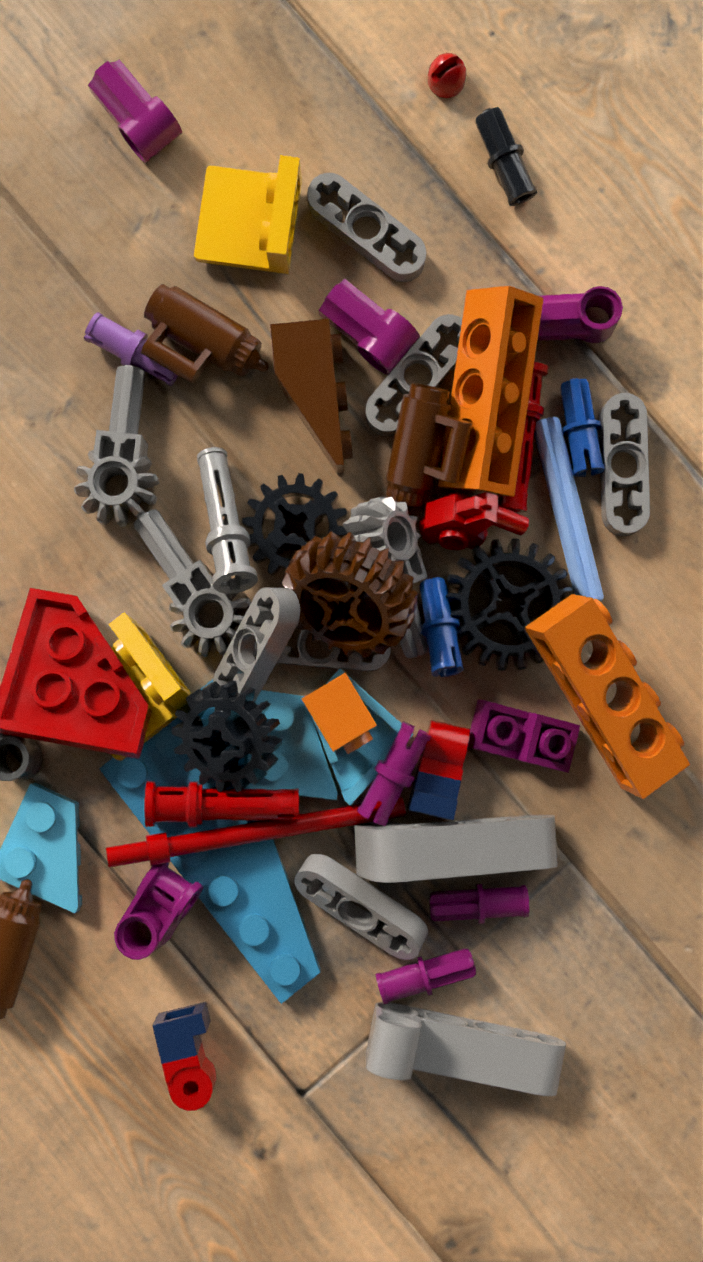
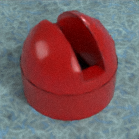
M446 52L438 55L431 63L428 72V85L431 91L441 98H452L458 95L464 88L466 80L464 62L453 53ZM447 67H453L450 70H448L440 79L437 77V74L446 69Z

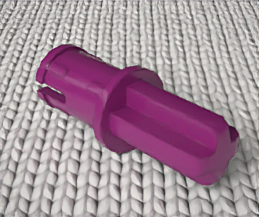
M476 884L475 889L434 891L430 893L429 897L430 916L434 921L478 919L479 924H484L485 919L528 918L530 913L529 895L526 885L483 888L482 884Z
M463 948L423 960L422 956H418V962L375 974L380 995L385 1005L391 1001L426 991L428 996L433 995V989L474 978L476 976V967L469 949Z

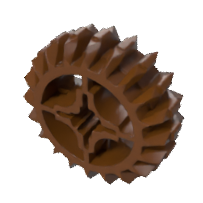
M331 531L323 538L314 536L311 541L295 552L284 572L282 584L283 588H289L297 595L300 604V617L297 629L309 630L312 633V642L320 639L328 644L329 651L338 647L343 649L348 657L353 652L358 651L363 657L368 658L374 651L383 655L391 646L396 647L398 642L404 638L407 629H410L415 618L414 613L418 593L413 590L414 577L403 573L404 561H392L388 558L389 547L379 551L372 547L371 538L361 543L356 541L351 532L340 539Z

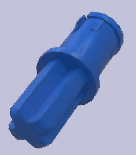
M570 379L561 384L560 391L566 426L562 428L563 435L569 439L573 476L587 477L586 456L589 458L591 476L597 475L605 470L597 433L601 429V422L595 420L589 382L586 379Z
M441 577L425 579L419 585L425 623L421 626L420 630L421 634L426 636L431 673L434 677L439 675L440 677L454 676L464 670L456 631L460 627V622L450 616L451 606L446 598L448 588L445 580Z

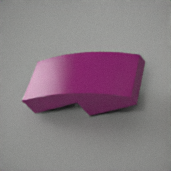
M478 699L470 728L468 747L569 773L581 725Z

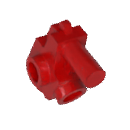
M489 492L472 497L463 493H449L443 498L426 504L425 516L421 518L419 528L423 539L428 544L439 543L445 549L462 550L481 546L487 538L488 528L492 525L522 536L528 529L529 519L498 506V496Z

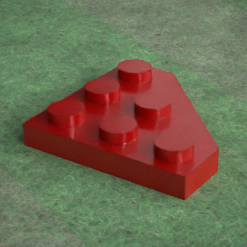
M30 588L0 686V733L140 759L152 713L142 694L127 674L78 596Z

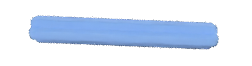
M557 417L544 418L536 422L534 436L572 588L575 595L591 597L601 602L604 595L561 423Z

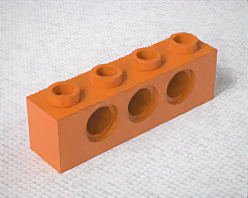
M512 286L466 290L450 404H452L450 416L473 424L459 483H451L439 479L438 487L471 494L489 492L497 496L514 497L543 297ZM447 426L441 468L443 465L451 427Z
M571 594L524 628L620 788L644 799L691 765L681 749L685 745L684 740L673 725L665 722L658 710V707L661 706L658 695L650 685L641 681L635 671L634 666L637 665L634 654L625 643L617 640L609 625L613 621L607 608L597 599ZM588 641H591L592 655L587 662L583 663L581 659L582 649ZM615 683L617 688L616 695L607 704L606 693L609 687ZM637 725H640V734L637 740L631 744V733Z

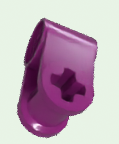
M169 863L153 865L142 879L134 899L116 926L114 940L118 950L124 956L134 960H141L150 956L169 941L181 920L188 914L199 898L204 886L198 881L193 884L170 869ZM138 921L145 923L149 927L152 935L151 941L145 939L140 934Z

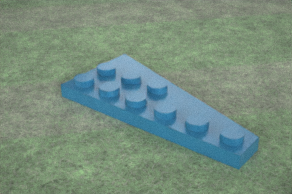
M215 707L208 708L204 712L202 719L206 720L209 718V715L215 712ZM178 717L143 744L140 759L126 757L122 761H118L112 758L99 768L150 835L166 832L167 837L264 821L203 820L202 825H197V827H189L187 822H156L154 827L145 826L144 804L147 781H155L156 785L160 787H188L190 782H198L200 784L199 776L201 772L197 768L188 772L184 770L185 764L190 760L187 754H175L174 751L177 746L183 743L181 737L171 733V729L182 722ZM244 758L238 761V765L244 764ZM211 778L203 785V789H217L215 779ZM231 784L226 789H234V787ZM274 839L170 857L172 864L183 878L192 884L198 881L204 886L199 899L281 1004L320 973L319 962L303 917L299 912L284 864H282Z

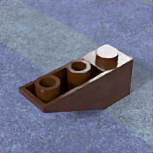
M329 319L270 324L277 384L337 474H344V460L353 459L350 429L340 430L339 412L348 411L345 381L335 382L334 364L343 363L341 335L331 334Z

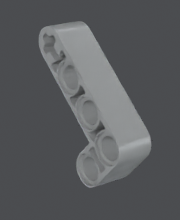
M522 815L418 824L388 822L386 826L375 822L354 825L356 875L375 882H409L540 870L558 866L555 816Z
M378 1002L375 1004L366 1049V1068L375 1075L394 1080H409L412 1077L413 1070L535 1095L556 1096L566 1042L557 1037L534 1031L389 1002V1004L384 1005L383 1002Z

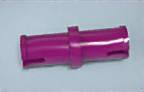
M404 721L400 725L401 728L386 758L378 760L374 768L378 773L361 806L357 809L358 813L369 819L376 803L381 801L382 803L373 822L383 826L387 825L388 818L404 787L409 788L414 780L411 773L427 742L432 737L427 732L419 729L412 745L407 746L415 726Z

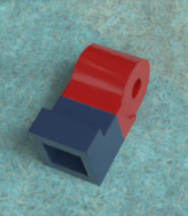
M431 720L427 733L432 737L427 742L420 756L408 808L411 811L454 820L470 729Z
M207 1002L158 1013L152 1025L169 1095L176 1106L186 1111H196L204 1107L210 1101L217 1080L214 1064L205 1057L200 1034L207 1032L211 1022Z

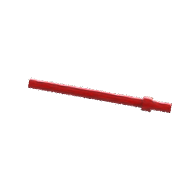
M402 797L398 798L388 819L405 817V804ZM378 801L369 819L358 813L357 809L361 806V804L299 814L298 821L265 820L167 837L166 832L146 835L147 841L106 847L108 867L150 861V866L170 863V857L370 823L373 822L382 802Z

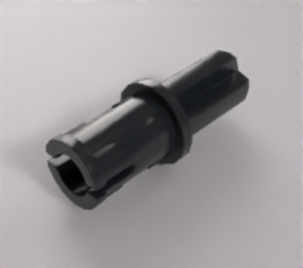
M499 107L484 110L476 117L475 124L490 157L487 162L488 167L495 169L507 195L509 206L525 203L537 194V189L533 185L522 159L524 148L521 144H516L504 114Z

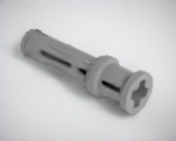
M211 447L197 454V463L200 467L204 500L211 530L208 533L205 544L208 553L213 555L216 571L212 577L214 589L220 593H239L256 585L258 577L256 569L251 567L247 551L251 544L249 533L239 523L235 494L228 467L227 451L223 448ZM217 485L219 487L222 507L220 506Z

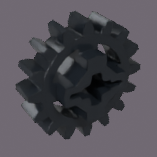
M298 473L295 484L288 485L285 477L279 475L277 482L279 488L272 490L263 483L260 488L265 498L261 502L255 499L248 500L247 504L255 512V516L242 518V524L254 531L253 534L249 535L250 546H259V549L252 557L257 564L266 559L270 560L267 571L270 575L274 576L280 568L287 569L291 559L278 555L279 553L282 554L287 549L300 550L303 545H306L305 540L302 537L299 538L295 533L285 536L288 528L282 512H285L289 518H293L296 522H300L303 519L306 520L303 526L308 541H311L316 536V527L323 521L325 516H327L329 522L328 534L332 531L339 538L348 534L343 526L337 525V522L347 517L346 508L333 509L332 506L338 500V494L336 491H333L324 496L322 494L323 480L318 478L309 487L305 484L303 473ZM300 496L308 498L310 501L305 505L289 504L285 498ZM270 510L275 517L274 530L264 539V520Z
M217 681L211 682L202 690L198 689L186 697L187 703L176 710L175 715L182 722L173 727L171 733L181 737L183 743L177 746L174 751L175 754H187L190 760L185 764L184 770L188 772L197 768L201 772L199 776V783L201 785H204L212 778L216 781L218 792H223L231 784L237 792H240L250 783L257 784L267 775L266 771L277 763L278 758L272 752L282 745V739L271 735V731L280 722L279 719L266 718L264 713L271 704L267 700L257 705L253 701L255 689L252 687L239 694L236 681H230L223 687H220ZM215 707V712L210 714L209 718L206 720L202 719L204 712L208 708ZM247 754H252L248 763L238 765V761L241 758H244Z

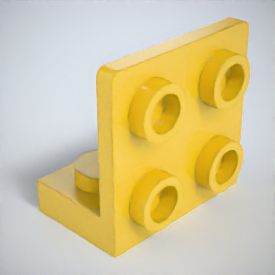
M280 155L278 173L208 166L206 168L194 249L195 260L201 263L289 274L302 186L300 158Z
M124 612L108 624L119 638V640L113 643L112 650L152 711L144 740L145 743L177 718L175 715L176 710L187 703L186 697L192 693L145 629ZM111 754L118 761L126 758V756Z

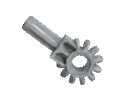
M132 365L119 366L116 370L109 431L96 430L94 450L88 453V457L94 465L92 468L78 466L76 470L79 476L88 480L74 487V492L78 496L87 497L81 508L87 514L98 511L97 521L102 525H107L113 515H115L117 524L120 527H126L128 525L127 512L132 511L139 518L145 513L139 506L141 501L148 504H155L157 501V497L152 492L145 490L158 485L159 478L156 474L146 473L150 469L152 462L147 457L148 444L143 436L138 434L145 372L143 369ZM116 475L128 477V485L123 493L116 496L107 495L106 485L112 477Z
M378 497L370 499L368 502L360 503L357 507L351 509V518L345 521L343 526L347 533L351 532L356 541L363 543L368 538H371L372 547L379 551L389 547L388 558L392 561H404L403 573L414 577L413 584L428 577L422 560V553L417 546L418 540L423 536L417 533L415 527L417 517L408 515L406 502L394 501L392 497ZM417 605L414 621L410 629H407L404 638L400 641L403 653L407 658L421 656L429 651L426 636L421 634L420 629L423 623Z
M156 509L145 512L134 522V528L169 578V581L162 585L174 602L170 604L169 610L173 613L184 615V619L174 621L170 625L173 632H182L189 629L181 641V645L184 648H190L200 638L199 655L205 657L209 655L212 641L215 642L219 654L224 655L228 648L225 638L229 636L233 639L236 633L234 629L236 625H240L244 617L238 615L237 612L248 609L251 600L249 598H240L232 601L238 593L226 594L216 591L212 583L213 575L201 560L193 563L160 512ZM207 603H219L224 611L221 623L214 628H204L199 620L200 610Z

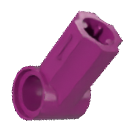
M120 59L115 62L107 61L95 70L94 76L88 84L91 93L118 124L121 135L133 152L144 163L182 134V129L169 108L157 96L152 98Z
M346 279L333 287L318 310L319 315L323 319H329L333 327L357 345V351L371 366L386 375L390 374L420 338L416 328L402 315L392 309L384 311Z
M603 286L590 288L585 293L540 296L544 299L537 341L582 339L585 342L595 344L604 342L612 335L622 315L623 305L621 298L616 291ZM592 307L601 308L608 314L609 321L602 324L594 323L589 320L585 311Z

